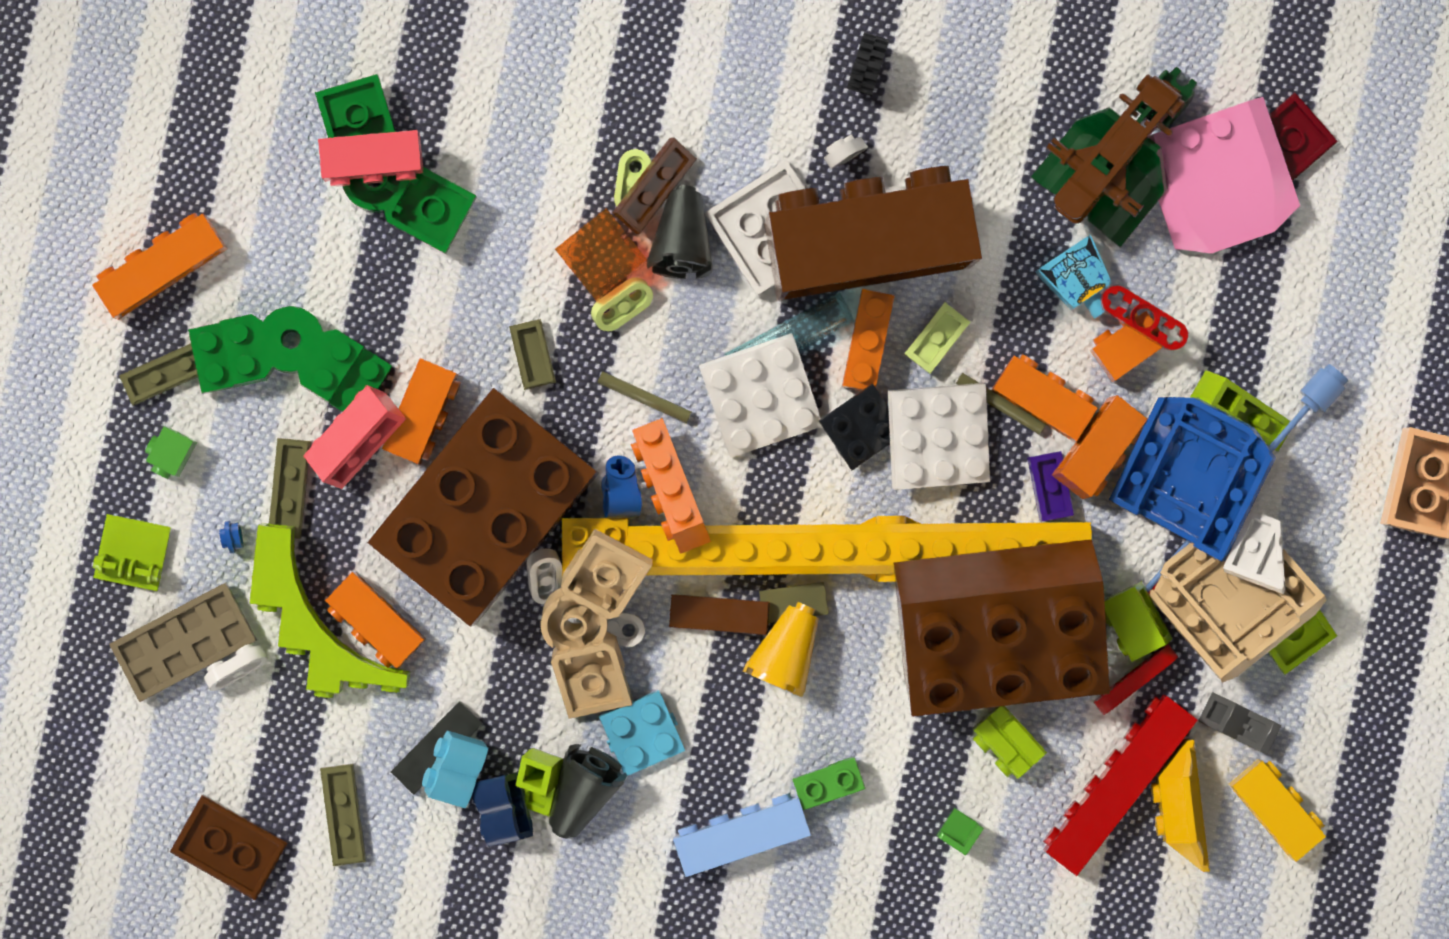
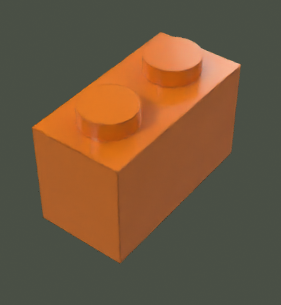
M1147 311L1140 315L1136 313L1135 321L1140 327L1147 328L1152 325L1153 319ZM1121 323L1123 327L1112 334L1108 329L1093 339L1096 346L1089 351L1109 379L1114 382L1162 347ZM1156 327L1151 334L1157 336V332L1160 329Z

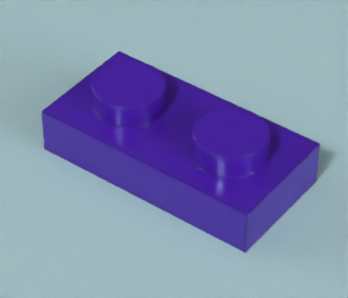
M1058 451L1028 457L1039 521L1043 522L1073 516L1069 489L1052 476L1063 460L1062 452Z

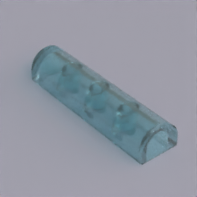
M839 292L730 350L724 355L727 356L791 333L799 352L855 322Z

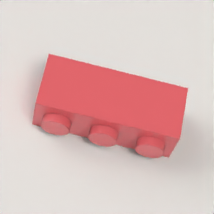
M418 130L318 139L321 177L325 182L330 181V186L350 185V179L363 178V183L365 184L383 182V176L396 175V180L398 181L416 179L417 173H423L421 139Z
M367 385L355 396L350 405L334 419L333 423L321 437L313 442L311 448L303 456L322 482L343 489L406 418L387 393Z

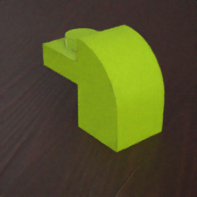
M536 748L529 749L522 756L515 786L525 790V805L529 810L550 816L564 758Z

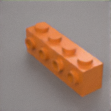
M663 418L633 429L632 432L636 442L631 444L637 462L644 460L646 468L642 469L641 473L647 488L654 486L656 494L652 495L651 499L657 514H665L666 521L661 522L667 540H675L680 554L711 542Z

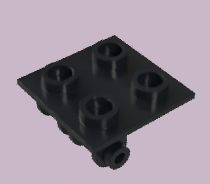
M873 383L819 420V423L851 471L890 445L889 408Z

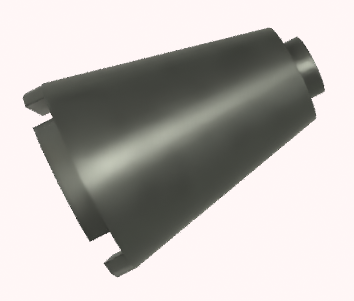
M679 185L676 187V190L670 192L647 259L646 267H652L654 274L669 278L686 279V273H696L697 279L709 276L712 273L713 265L702 194L697 192L693 186Z
M582 744L570 745L565 752L549 817V824L552 827L553 833L565 839L577 837L620 789L627 777L626 772L624 774L620 773L622 765L610 755L593 747L588 752L579 750Z

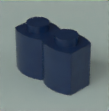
M518 772L475 783L472 799L481 815L480 833L488 847L533 836L531 815L525 805V790L515 786Z

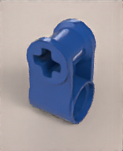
M613 456L606 462V475L601 481L604 515L606 518H638L641 514L642 498L638 488L635 465L625 456Z

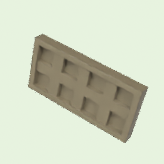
M225 582L109 645L139 702H142L231 655L241 647L257 641L230 587Z

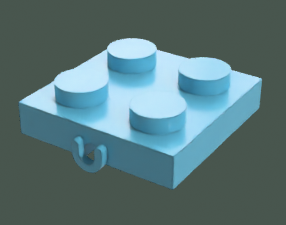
M660 690L633 700L630 706L612 709L599 715L609 739L606 742L609 745L611 753L615 752L618 762L622 765L623 773L626 772L627 776L685 751L675 727L678 725L673 712L669 713Z

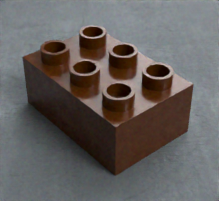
M937 166L910 172V177L905 179V190L886 193L883 177H872L844 183V189L840 190V201L820 204L817 188L800 189L778 194V200L775 201L776 211L769 212L764 222L777 301L970 269L982 259L969 179L952 181L949 166Z
M492 388L367 543L457 617L472 627L480 621L524 567L529 556L537 551L598 476L599 472L502 393Z
M1092 539L893 562L903 672L912 717L1110 694L1104 585Z

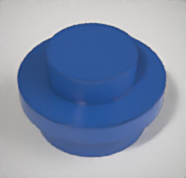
M225 521L224 528L219 529L222 548H228L230 554L236 553V549L244 548L241 526L239 522L231 523V521Z

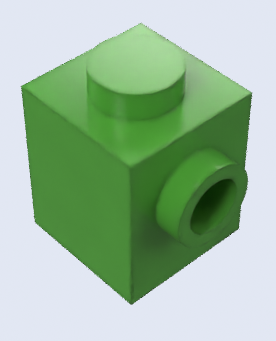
M164 426L159 436L154 435L145 450V453L149 454L146 462L153 465L152 472L166 479H169L170 475L180 477L197 442L170 427Z

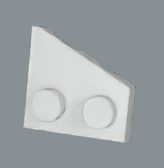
M1250 510L1225 562L1224 572L1284 594L1285 573L1281 522Z

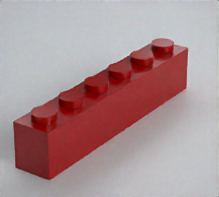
M1162 695L1160 699L1155 696L1144 709V713L1147 716L1139 725L1135 722L1123 737L1127 742L1120 751L1115 748L1108 755L1103 763L1107 766L1099 777L1096 774L1092 776L1083 789L1087 792L1079 803L1074 800L1063 814L1067 818L1059 829L1054 826L1044 838L1043 842L1046 846L1043 850L1075 876H1078L1198 721L1168 696Z

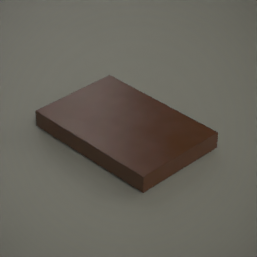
M203 794L170 853L251 899L257 900L289 842Z

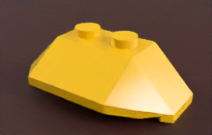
M1188 738L1183 739L1155 775L1156 783L1151 784L1153 803H1159L1160 816H1155V828L1157 836L1162 835L1164 842L1198 869L1208 872L1210 868L1195 741Z

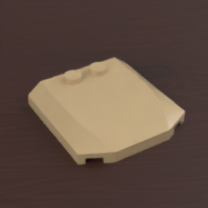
M1192 542L1164 563L1158 583L1149 594L1154 604L1222 683L1238 677L1316 615L1326 602L1325 595L1284 549L1285 592L1282 594L1225 573L1223 567L1226 561L1221 562L1193 546L1194 543Z

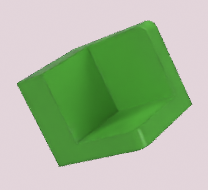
M953 808L936 835L966 856L984 828L970 817Z

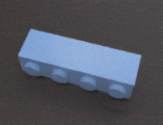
M790 793L782 794L771 799L772 805L760 808L759 803L752 804L740 809L742 815L729 819L728 813L709 819V826L698 829L697 824L678 829L679 836H675L673 841L685 877L811 836L798 796L791 798Z

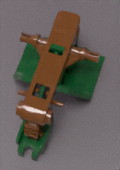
M1175 67L1170 73L1168 70H1164L1159 77H1152L1147 74L1137 86L1136 90L1139 94L1134 100L1124 93L1119 95V98L1129 105L1121 116L1108 107L1078 118L1060 142L1053 138L1046 147L1051 153L1031 178L1048 192L1055 195L1054 203L1056 210L1074 224H1079L1084 219L1087 220L1121 248L1167 190L1162 148L1151 140L1149 136L1156 128L1160 129L1167 136L1173 134L1169 127L1194 98L1197 82L1191 79L1185 86L1178 85L1176 80L1182 74V70L1178 67ZM1139 113H1140L1141 115L1139 116V118H1138L1137 120H1134V119L1132 118V116H1134L1135 118H1137V116H1138Z

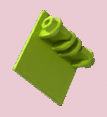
M107 514L99 553L93 561V569H95L93 578L158 591L171 527Z

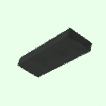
M459 701L398 763L391 773L414 795L422 787L425 771L427 768H432L436 761L434 748L437 740L440 737L443 738L447 730L471 737L483 723Z

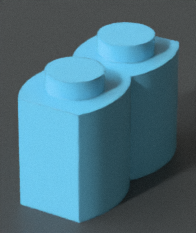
M447 730L444 737H440L436 742L434 748L436 761L432 768H427L423 776L422 786L425 787L424 791L427 796L466 808L472 796L476 779L486 759L488 751L486 744L481 740Z

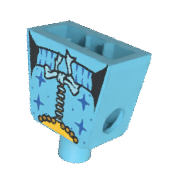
M1090 235L1036 271L1040 279L1070 310L1084 303L1094 319L1105 312L1101 307L1102 294L1100 291L1112 284Z

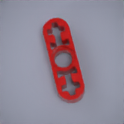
M1117 285L1108 288L1102 294L1101 307L1108 315L1160 347L1174 351L1186 344L1188 330L1183 323L1128 289ZM1118 292L1123 295L1121 301L1128 306L1131 305L1132 300L1138 303L1130 311L1128 319L1123 317V314L1127 312L1126 309L1120 306L1115 309L1109 307L1111 305V301L1108 299L1109 294L1114 296ZM1148 309L1152 312L1154 320L1150 327L1143 328L1136 323L1135 315L1138 310ZM1160 317L1166 320L1161 325L1167 330H1172L1174 327L1179 329L1177 335L1181 338L1180 342L1173 341L1171 344H1168L1166 342L1168 336L1160 330L1157 332V336L1151 334L1158 326Z
M1166 644L1110 687V694H1102L1093 701L1103 715L1107 714L1178 658V655L1169 644Z

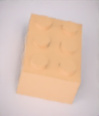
M1411 427L1402 429L1380 524L1441 539H1449V436Z

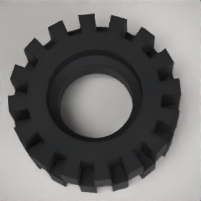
M864 32L847 89L872 96L889 39Z

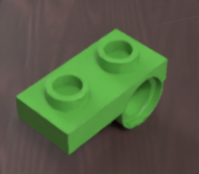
M855 757L835 762L824 768L792 779L803 810L866 789Z

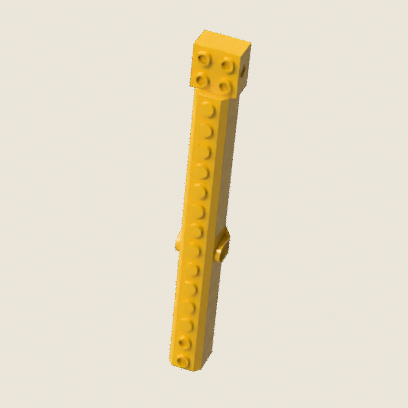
M875 516L861 524L705 525L711 542L680 554L675 540H667L662 526H629V518H562V577L579 549L583 548L594 529L652 559V566L646 576L862 574L876 582H895L893 562L1092 539L1091 522L921 524L906 516Z

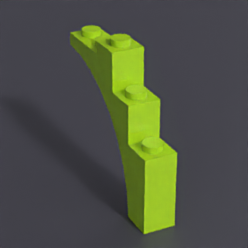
M270 523L259 524L249 604L258 605L257 610L266 612H277V607H282L278 647L286 648V653L305 655L306 650H310L306 690H313L314 696L333 698L334 693L339 694L343 690L344 681H348L349 687L367 689L368 684L381 685V690L386 692L398 693L401 688H407L410 680V671L393 667L387 668L385 665L360 655L341 642L321 621L310 604L299 578L295 557V526Z

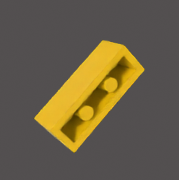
M1257 759L1228 785L1290 859L1297 862L1326 837L1321 831L1325 825L1313 811L1309 814L1304 811L1299 805L1303 802V799L1292 786L1287 789L1278 780L1282 774L1271 761L1265 764L1262 760Z

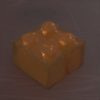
M607 208L555 248L558 255L596 302L647 264L646 257L631 238L622 239L626 233Z

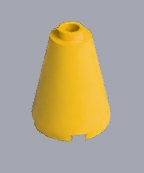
M797 602L795 607L789 605L747 661L743 672L802 697L806 690L819 621L818 617L813 616L816 609Z

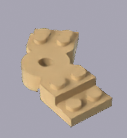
M596 529L593 530L583 548L577 551L563 573L562 588L554 591L547 598L541 618L543 638L549 646L555 647L552 652L551 664L569 719L632 705L633 698L624 672L625 663L617 637L607 632L608 619L620 616L650 570L653 561ZM577 618L582 622L575 624L568 621V619Z

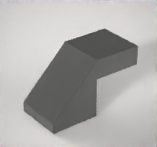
M1212 692L1198 722L1266 755L1282 726Z

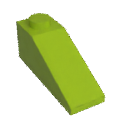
M1205 370L1190 396L1200 398L1254 427L1268 447L1291 422L1229 379ZM1286 436V437L1284 438V440L1277 446V448L1275 449V451L1279 452V450H1280L1281 446L1283 445L1284 441L1286 440L1287 436Z

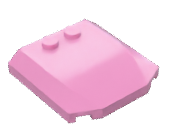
M1263 97L1169 128L1173 132L1171 136H1167L1162 131L1149 136L1151 140L1162 148L1167 190L1160 198L1159 204L1175 249L1213 254L1274 233L1300 207Z

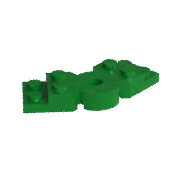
M378 74L315 92L328 138L396 132ZM423 167V173H417L416 179L398 181L396 180V175L384 176L383 183L378 187L368 186V184L363 183V178L350 179V185L342 186L347 197L357 207L368 212H385L386 220L390 225L444 254L448 252L477 198L475 194Z
M295 306L276 309L263 321L249 314L221 320L219 323L188 329L202 394L267 381L274 369L283 373H298L300 384L303 388L343 412L354 400L355 396L367 385L379 389L393 368L392 365L371 353L364 346L339 330L334 329L323 332L319 321L313 314ZM290 332H295L301 338L299 345L292 349L284 347V336Z

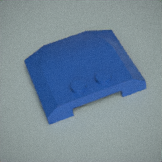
M1158 397L1109 500L1135 515H1143L1194 543V547L1219 561H1226L1276 457L1254 427L1200 398Z

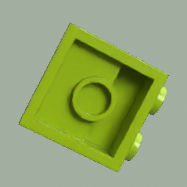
M1319 609L1316 615L1268 653L1280 671L1286 675L1338 635Z

